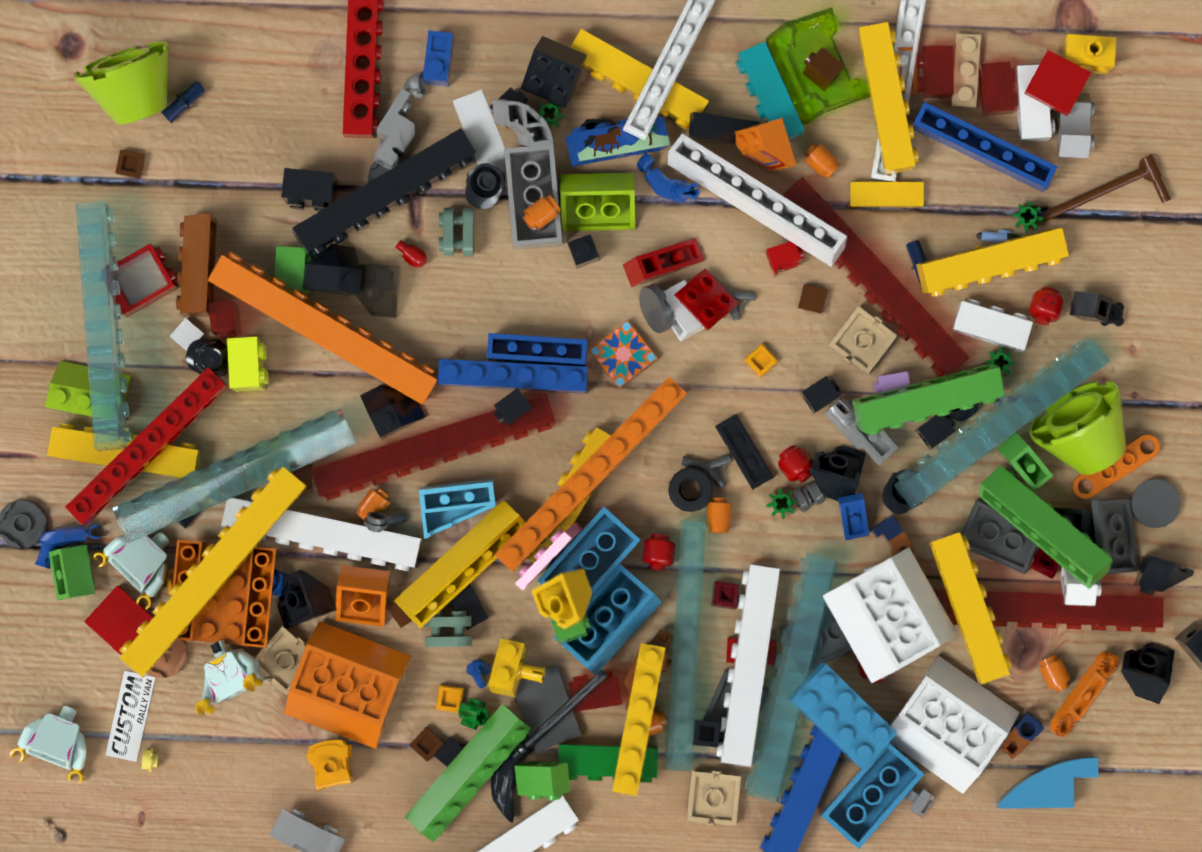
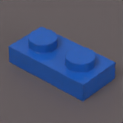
M859 493L838 498L845 541L869 536L863 494Z

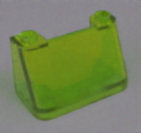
M832 8L785 22L766 38L767 47L802 125L821 120L871 97L867 84L860 78L851 80L846 67L843 68L840 75L825 92L802 74L807 66L804 64L806 58L812 52L817 54L822 47L844 64L832 37L838 32L839 19Z

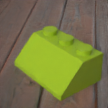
M634 173L560 174L562 231L635 230Z
M59 361L49 385L45 407L122 424L132 376Z

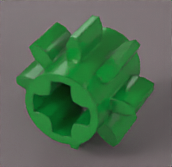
M550 101L546 105L540 102L541 110L536 112L544 118L549 129L553 125L559 128L558 120L565 118V114L558 113L562 106H555ZM545 111L550 113L554 111V119L549 117L545 119Z
M1030 201L1028 207L1023 208L1019 204V214L1013 213V217L1019 218V221L1015 224L1016 228L1021 225L1024 226L1025 233L1031 227L1038 230L1037 221H1044L1043 217L1037 216L1041 208L1033 209ZM1030 211L1035 218L1030 219L1029 223H1025L1022 215L1025 216Z
M1001 347L996 355L990 351L988 354L991 359L984 361V364H994V361L1000 357L1001 362H1005V365L1000 369L1001 376L1002 372L1009 376L1011 374L1008 369L1009 366L1016 365L1015 362H1010L1009 357L1012 355V352L1006 355Z
M779 488L776 497L773 494H769L772 503L767 504L766 507L773 508L772 517L776 513H781V518L785 519V512L787 511L794 514L793 509L790 507L791 504H795L797 501H791L789 498L792 493L791 491L785 495L782 494V490ZM785 498L787 500L785 503L788 506L787 509L781 508L778 510L776 508L778 503L775 500Z
M472 697L469 698V702H463L458 709V716L462 719L460 724L477 730L478 726L484 725L489 716L488 710L484 708L486 702Z

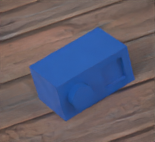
M428 30L422 78L424 84L449 86L454 46L453 33Z

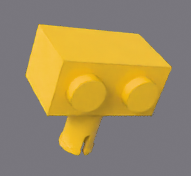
M1067 34L1064 38L1063 58L1084 69L1093 70L1095 74H1107L1108 71L1115 67L1116 37Z
M500 638L488 686L491 693L515 698L521 678L543 683L544 678L542 677L545 676L546 668L525 664L527 648L524 643Z

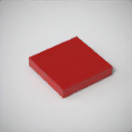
M1047 50L1024 94L1068 117L1091 72Z
M117 585L84 622L118 654L122 655L123 653L120 652V649L129 639L133 642L139 635L136 632L145 620L150 622L154 617L140 604H137L136 600L124 589Z

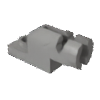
M401 89L377 127V136L381 140L373 155V160L387 170L397 165L399 162L397 154L403 155L414 138L415 124L401 116H405L412 106L410 102L411 93L404 89Z
M843 397L824 412L827 418L836 425V428L856 449L863 447L878 465L882 464L898 449L896 444L882 429L880 433L872 435L859 430L853 405Z

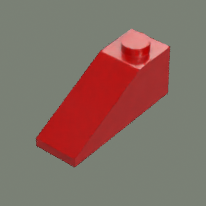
M694 238L636 256L624 263L623 268L630 286L635 287L704 261L697 240Z

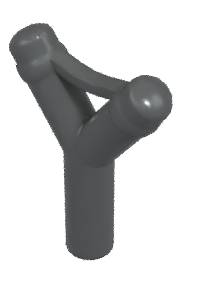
M714 277L735 300H746L740 309L737 305L730 311L732 320H739L743 307L748 302L756 300V293L751 291H732Z
M730 454L706 462L683 456L681 465L705 471L715 485L722 489L726 486L724 473L727 465L732 462V457ZM724 465L721 477L715 468Z

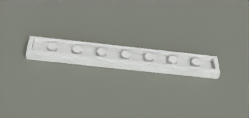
M716 0L687 1L623 131L644 141L646 140Z
M926 0L900 1L895 31L896 43H893L894 53H899L900 64L903 69L901 76H903L906 90L902 97L908 103ZM898 47H913L912 51H898ZM897 67V71H898V75H899V74H900V68ZM877 137L871 179L895 182L897 173L885 175Z

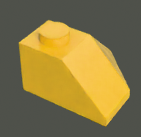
M584 569L562 573L531 590L539 614L545 618H552L563 629H567L584 619L592 595Z

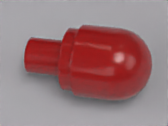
M400 240L395 248L403 253L402 258H404V261L412 267L421 268L426 264L427 255L417 245L411 244L409 246Z

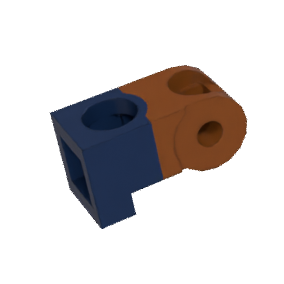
M890 515L870 529L875 538L881 535L891 547L890 552L892 556L907 548H910L911 552L914 553L912 543L893 515Z
M1026 710L1011 728L999 748L1011 759H1014L1045 729L1044 725Z

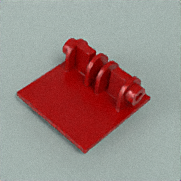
M706 268L674 294L707 331L722 318H725L739 304Z

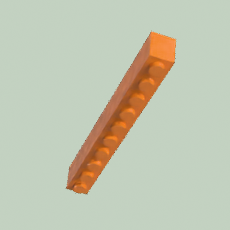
M225 251L221 255L208 278L209 282L420 404H424L438 380L435 368L426 363L423 365L414 361L415 357L408 352H398L393 349L394 345L385 339L379 341L371 336L373 333L362 326H359V328L350 324L351 320L342 314L336 316L329 312L330 308L319 301L316 303L307 299L308 295L299 289L291 290L286 287L287 283L276 276H273V278L264 274L265 270L258 265H248L242 261L243 257L239 254Z
M669 376L494 555L514 573L687 396V393Z

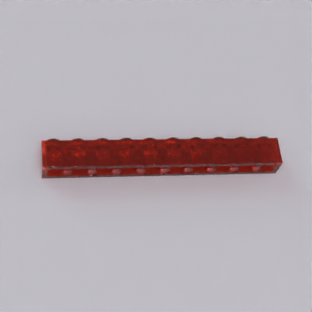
M803 177L782 195L847 236L845 249L835 261L834 266L839 270L843 268L849 274L846 277L854 287H861L865 292L863 294L864 298L872 306L876 304L882 310L880 315L889 324L893 322L898 327L896 331L905 342L910 340L915 346L914 352L922 360L926 358L932 364L930 369L937 377L952 374L970 358Z
M547 394L527 399L533 410L510 427L506 422L501 425L493 414L496 410L313 468L311 472L319 497H326L327 501L341 497L340 492L350 490V494L364 490L363 485L373 482L374 486L388 482L387 477L397 475V478L411 475L410 470L420 467L421 471L435 467L434 462L440 460L448 463L457 460V455L465 452L470 456L482 452L481 447L491 445V448L504 445V440L514 437L516 441L529 437L528 432L536 429L538 433L551 430V425L556 422Z
M933 589L951 623L958 625L946 589ZM986 591L987 597L983 598L986 607H991L995 617V621H992L993 626L1007 627V622H1017V627L1032 628V623H1042V628L1057 629V624H1067L1066 629L1081 630L1082 625H1091V630L1106 631V626H1116V631L1131 632V627H1141V632L1155 633L1156 628H1163L1164 598L1100 595L1096 596L1095 606L1065 605L1063 594Z

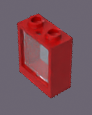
M151 243L99 272L125 317H129L178 289L175 284L177 276L172 268L167 270L163 263L166 260L164 253L160 247L155 248Z

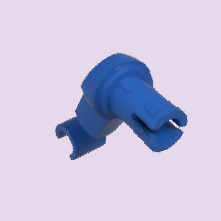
M645 153L637 162V168L641 172L647 173L644 178L656 195L678 203H683L688 198L695 199L700 195V189H694L699 187L697 183L687 184L683 180L668 179L658 168L652 169L651 166L654 163V159L649 154Z
M84 525L65 526L44 532L39 539L42 545L35 565L50 569L49 552L56 550V548L59 549V546L84 542L86 537L89 536L92 539H100L103 536H93L92 530L95 527L102 526L92 525L89 529H85Z

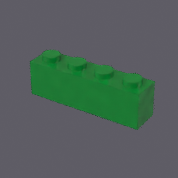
M559 744L558 762L568 763L569 780H578V776H588L589 781H602L603 776H609L614 781L621 746ZM646 747L640 782L650 783L652 778H657L658 747Z

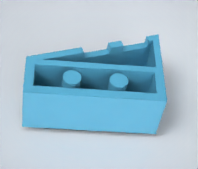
M493 478L419 487L424 539L496 506Z

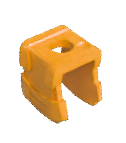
M328 740L309 747L308 754L305 755L309 765L313 766L317 790L354 783L353 775L349 768V758H352V745L346 744L345 740Z

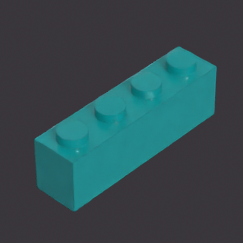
M766 42L739 52L737 56L738 61H735L740 75L745 74L748 83L745 86L750 97L755 96L758 103L755 109L759 118H764L766 122L782 118L789 140L803 135L804 127Z

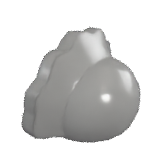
M421 73L413 74L404 83V90L411 93L410 95L415 98H422L425 96V84Z

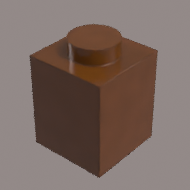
M822 47L817 54L812 52L806 58L804 64L807 66L802 74L825 92L840 75L845 65Z

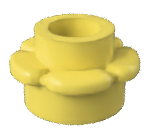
M153 748L151 750L144 749L142 757V769H147L151 772L152 767L157 768L158 753H154Z

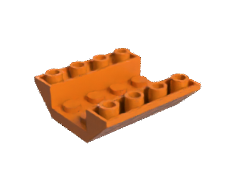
M177 540L173 587L178 582L181 584L185 582L188 578L186 572L194 563L199 565L205 558L202 556L203 552L210 544L215 546V543ZM255 547L177 640L211 643L224 640L225 644L267 648L277 549Z
M319 621L301 657L289 689L284 714L377 749L385 725H383L400 679L404 678L412 656Z

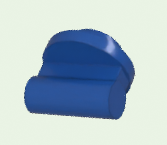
M277 569L274 570L273 595L282 597L285 588L282 586L283 577L289 574Z
M474 660L467 665L466 672L473 677L479 688H484L487 685L485 675L491 672V665L484 660Z

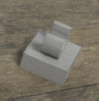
M924 789L920 795L910 790L905 796L906 799L913 803L910 810L922 819L936 800L932 794Z

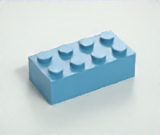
M603 507L537 581L544 584L562 573L584 569L593 594L641 539Z
M619 564L591 595L586 610L591 627L586 629L588 636L561 645L596 675L662 601L626 568Z
M822 662L787 698L857 767L863 770L898 734L827 664Z
M888 743L864 770L861 768L857 770L819 815L855 847L860 849L924 776V773L894 746Z

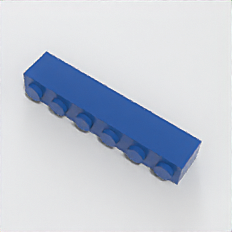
M926 102L921 106L912 125L913 130L1041 192L1047 189L1058 167Z
M439 359L438 384L439 386L507 390L518 388L519 390L587 394L588 367Z
M814 724L810 731V735L813 736L810 745L805 744L800 754V758L803 761L799 768L795 766L789 779L793 781L790 790L785 789L779 803L783 804L780 813L775 812L769 826L773 827L769 836H764L759 849H762V852L798 851L840 756L841 750Z

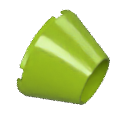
M166 41L148 43L149 48L137 49V46L103 57L84 67L85 72L81 75L77 71L74 74V78L118 125L132 123L152 116L167 107L169 46Z
M1097 381L1084 384L1052 401L1045 407L1047 412L1040 419L1036 417L1032 422L1029 430L1032 440L1082 475L1094 474L1113 465L1124 454L1126 439L1121 392L1118 386L1111 381H1106L1107 385H1099Z

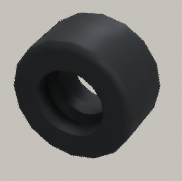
M688 467L674 474L669 483L668 492L670 500L677 508L686 512H695L708 504L712 497L713 486L711 479L704 471ZM693 480L699 484L700 494L698 497L687 499L682 495L681 486L684 482Z

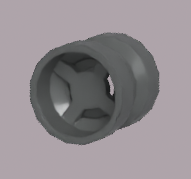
M814 480L807 483L806 487L802 489L797 488L792 491L802 513L809 510L814 504L819 505L825 502Z

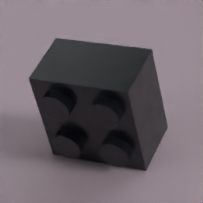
M542 36L534 48L520 89L566 108L574 94L587 54Z
M284 168L281 198L287 205H290L291 209L304 210L305 206H310L314 208V211H321L336 202L338 179L331 172Z

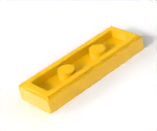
M850 182V207H924V182Z

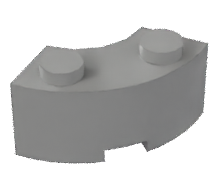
M1080 93L1068 117L1060 112L1057 114V122H1059L1057 135L1059 157L1089 158V150L1094 149L1095 137L1091 135L1090 117L1094 116L1095 104L1091 102L1089 93Z
M492 99L494 124L511 128L517 135L519 145L537 147L553 144L548 124L530 106L506 99Z
M282 808L270 833L271 837L302 852H340L345 838L337 834V828L329 824H325L324 827L306 819L307 814L294 808L291 812Z

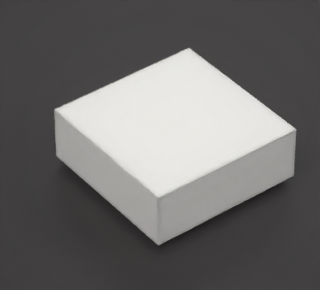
M185 318L169 337L187 351L193 341L202 339L205 334Z

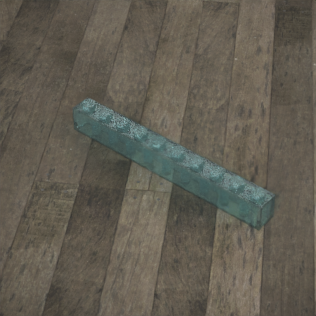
M105 201L78 203L75 206L94 448L97 451L124 449L128 446L127 442H131L130 427H126L125 417H129L128 402H124V393L127 392L126 378H122V368H125L124 353H120V344H123L124 338L122 329H118V319H122L120 304L117 305L116 295H120L118 280L114 278V271H118L117 257L113 256L112 247H116L115 233L111 232L110 223L114 222L113 208H109Z
M1093 338L1087 342L1081 339L1071 347L1074 350L1068 356L1065 353L1061 354L1052 361L1054 366L1048 371L1044 367L1034 374L1033 377L1036 380L1028 385L1026 381L1014 389L1016 394L1008 399L1005 396L994 405L997 409L990 414L987 410L975 418L977 423L971 428L968 425L964 426L955 433L958 437L951 443L947 439L938 445L936 449L939 452L931 457L929 454H926L916 462L919 466L912 472L908 468L897 476L899 481L894 486L911 509L1108 364L1110 360Z
M341 408L336 411H329L318 419L306 421L301 426L290 431H284L270 440L261 441L256 446L244 451H238L229 458L215 461L210 466L199 471H192L181 479L169 481L158 489L144 492L133 500L124 501L113 508L115 518L127 543H130L269 482L267 478L275 468L280 470L284 467L289 472H292L349 447L356 442Z
M681 521L666 770H692L706 522Z
M806 553V557H802L800 560L798 572L802 573L800 581H796L793 588L792 596H796L794 606L790 605L787 612L786 620H790L788 630L784 629L781 636L780 644H783L784 647L782 654H778L776 657L775 668L778 669L776 678H772L769 685V692L772 695L770 703L766 702L764 706L763 716L766 717L764 727L760 726L757 734V741H760L758 751L754 750L751 765H754L752 775L748 774L745 783V789H748V796L775 803L779 802L801 714L787 698L811 673L827 608L823 595L831 591L838 563L836 560Z

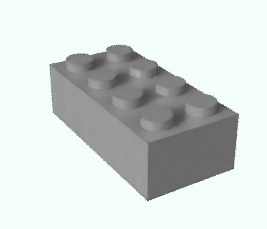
M554 145L504 149L514 250L563 246L560 212L557 213L555 219L540 230H537L535 227L530 229L523 220L525 216L524 210L541 197L546 198L550 195L559 206Z

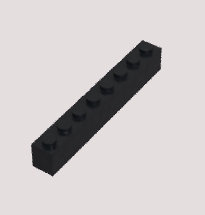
M460 128L292 227V233L307 257L312 254L316 257L327 250L326 246L332 242L338 244L347 239V234L354 229L358 232L369 225L368 221L375 217L378 219L383 218L391 212L389 209L396 204L399 207L405 205L411 200L410 196L417 192L419 194L425 193L432 188L431 184L435 181L440 180L443 182L453 175L452 171L459 167L461 169L467 168L474 163L473 159L476 156V151Z

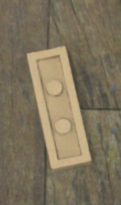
M956 34L951 107L976 109L981 35Z

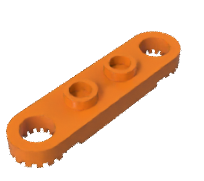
M1143 435L1126 445V450L1122 457L1110 467L1094 474H1081L1076 477L1072 483L1074 495L1080 499H1089L1154 458L1160 450L1159 441L1152 435ZM1144 440L1151 441L1154 446L1150 454H1144L1140 449V445ZM1081 480H1087L1091 483L1092 487L1089 493L1083 494L1079 491L1078 484Z
M1103 651L1097 656L1052 718L1050 723L1051 732L1061 738L1065 737V735L1068 736V732H1072L1071 729L1074 728L1073 726L1077 720L1080 721L1107 684L1108 677L1112 675V672H1115L1114 669H1117L1116 665L1119 664V659L1116 655L1109 651Z

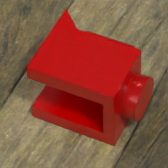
M791 241L766 249L773 277H775L779 269L783 272L796 268L799 265L798 263L805 259L803 249Z

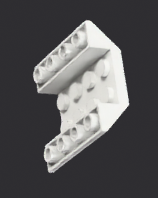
M910 548L901 551L823 595L826 604L871 683L899 670L958 635Z
M937 655L923 675L925 677L898 716H895L889 725L898 733L890 743L963 794L981 774L1007 737L1019 712Z

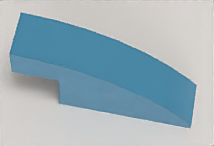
M1098 757L1074 758L1045 766L1014 784L998 799L996 807L1074 808V778H1099Z

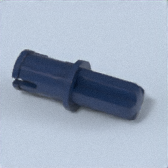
M195 81L180 96L177 94V98L162 110L161 113L172 124L186 109H191L190 106L205 93V88Z
M915 240L907 243L906 248L913 264L911 269L915 270L920 283L916 264L927 260L920 241Z

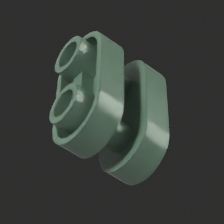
M444 208L443 213H439V227H443V237H439V252H443L444 257H454L455 249H463L464 257H474V208H463V215H454V208ZM455 225H463V239H455Z
M439 611L424 625V627H432V636L425 637V647L472 646V636L465 635L464 626H472L471 616H466V611H451L452 616H444V611ZM442 627H454L455 636H442Z

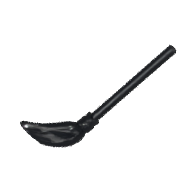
M604 670L598 672L525 741H521L509 757L493 773L491 777L492 799L509 822L514 821L515 765H519L531 753V748L608 678V674Z

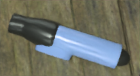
M999 230L998 233L981 231L976 235L980 241L1002 242L1021 237L1007 230Z

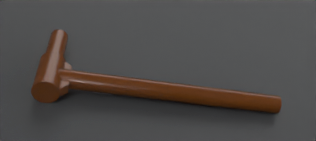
M1151 154L1140 160L1139 169L1044 211L1039 215L1044 218V221H1042L1044 223L1140 178L1153 183L1162 204L1171 200L1161 179L1162 174Z

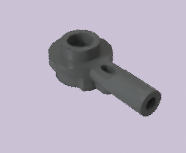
M369 512L363 523L368 530L381 532L387 529L389 524L406 522L407 517L404 513L391 515L390 513Z

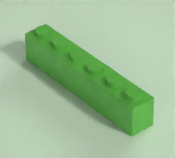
M991 363L854 399L852 403L857 428L868 435L880 433L882 428L889 426L890 428H900L908 421H925L931 415L945 416L950 414L951 410L960 408V410L971 409L976 403H994L997 401V398L1005 396L1000 367Z
M1000 466L981 482L978 496L1088 589H1091L1110 571L1113 559L1105 549L1096 546L1087 534L1077 530L1068 518L1059 515L1050 503L1041 500L1031 487L1022 484L1013 472L1007 471Z
M502 704L406 814L405 818L422 835L434 842L454 818L459 815L460 811L476 795L486 781L492 777L493 773L509 757L518 744L525 739L531 728L513 711Z

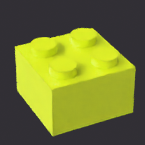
M258 337L227 338L229 388L235 392L265 390V384H269L268 369L264 367V360L268 359L267 345H264L263 341Z

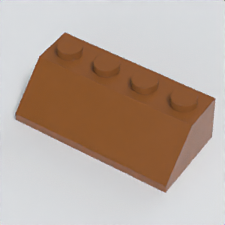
M211 214L184 216V222H180V237H183V247H179L178 258L179 261H182V271H178L177 284L181 286V295H177L176 309L180 310L182 316L213 317L214 284L209 282L208 278L215 268L217 220Z

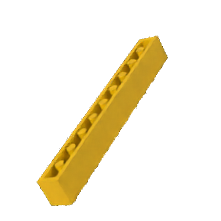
M282 467L280 470L275 468L267 478L270 481L264 489L259 487L251 496V499L254 501L248 508L243 506L234 516L237 521L232 527L227 525L218 535L221 538L215 546L212 544L208 546L202 554L205 558L199 565L194 563L186 572L188 578L183 584L178 582L169 592L172 597L165 604L162 601L153 611L155 617L150 622L145 620L136 632L139 634L133 642L129 639L120 649V652L123 654L119 659L142 678L148 674L307 486L286 468Z

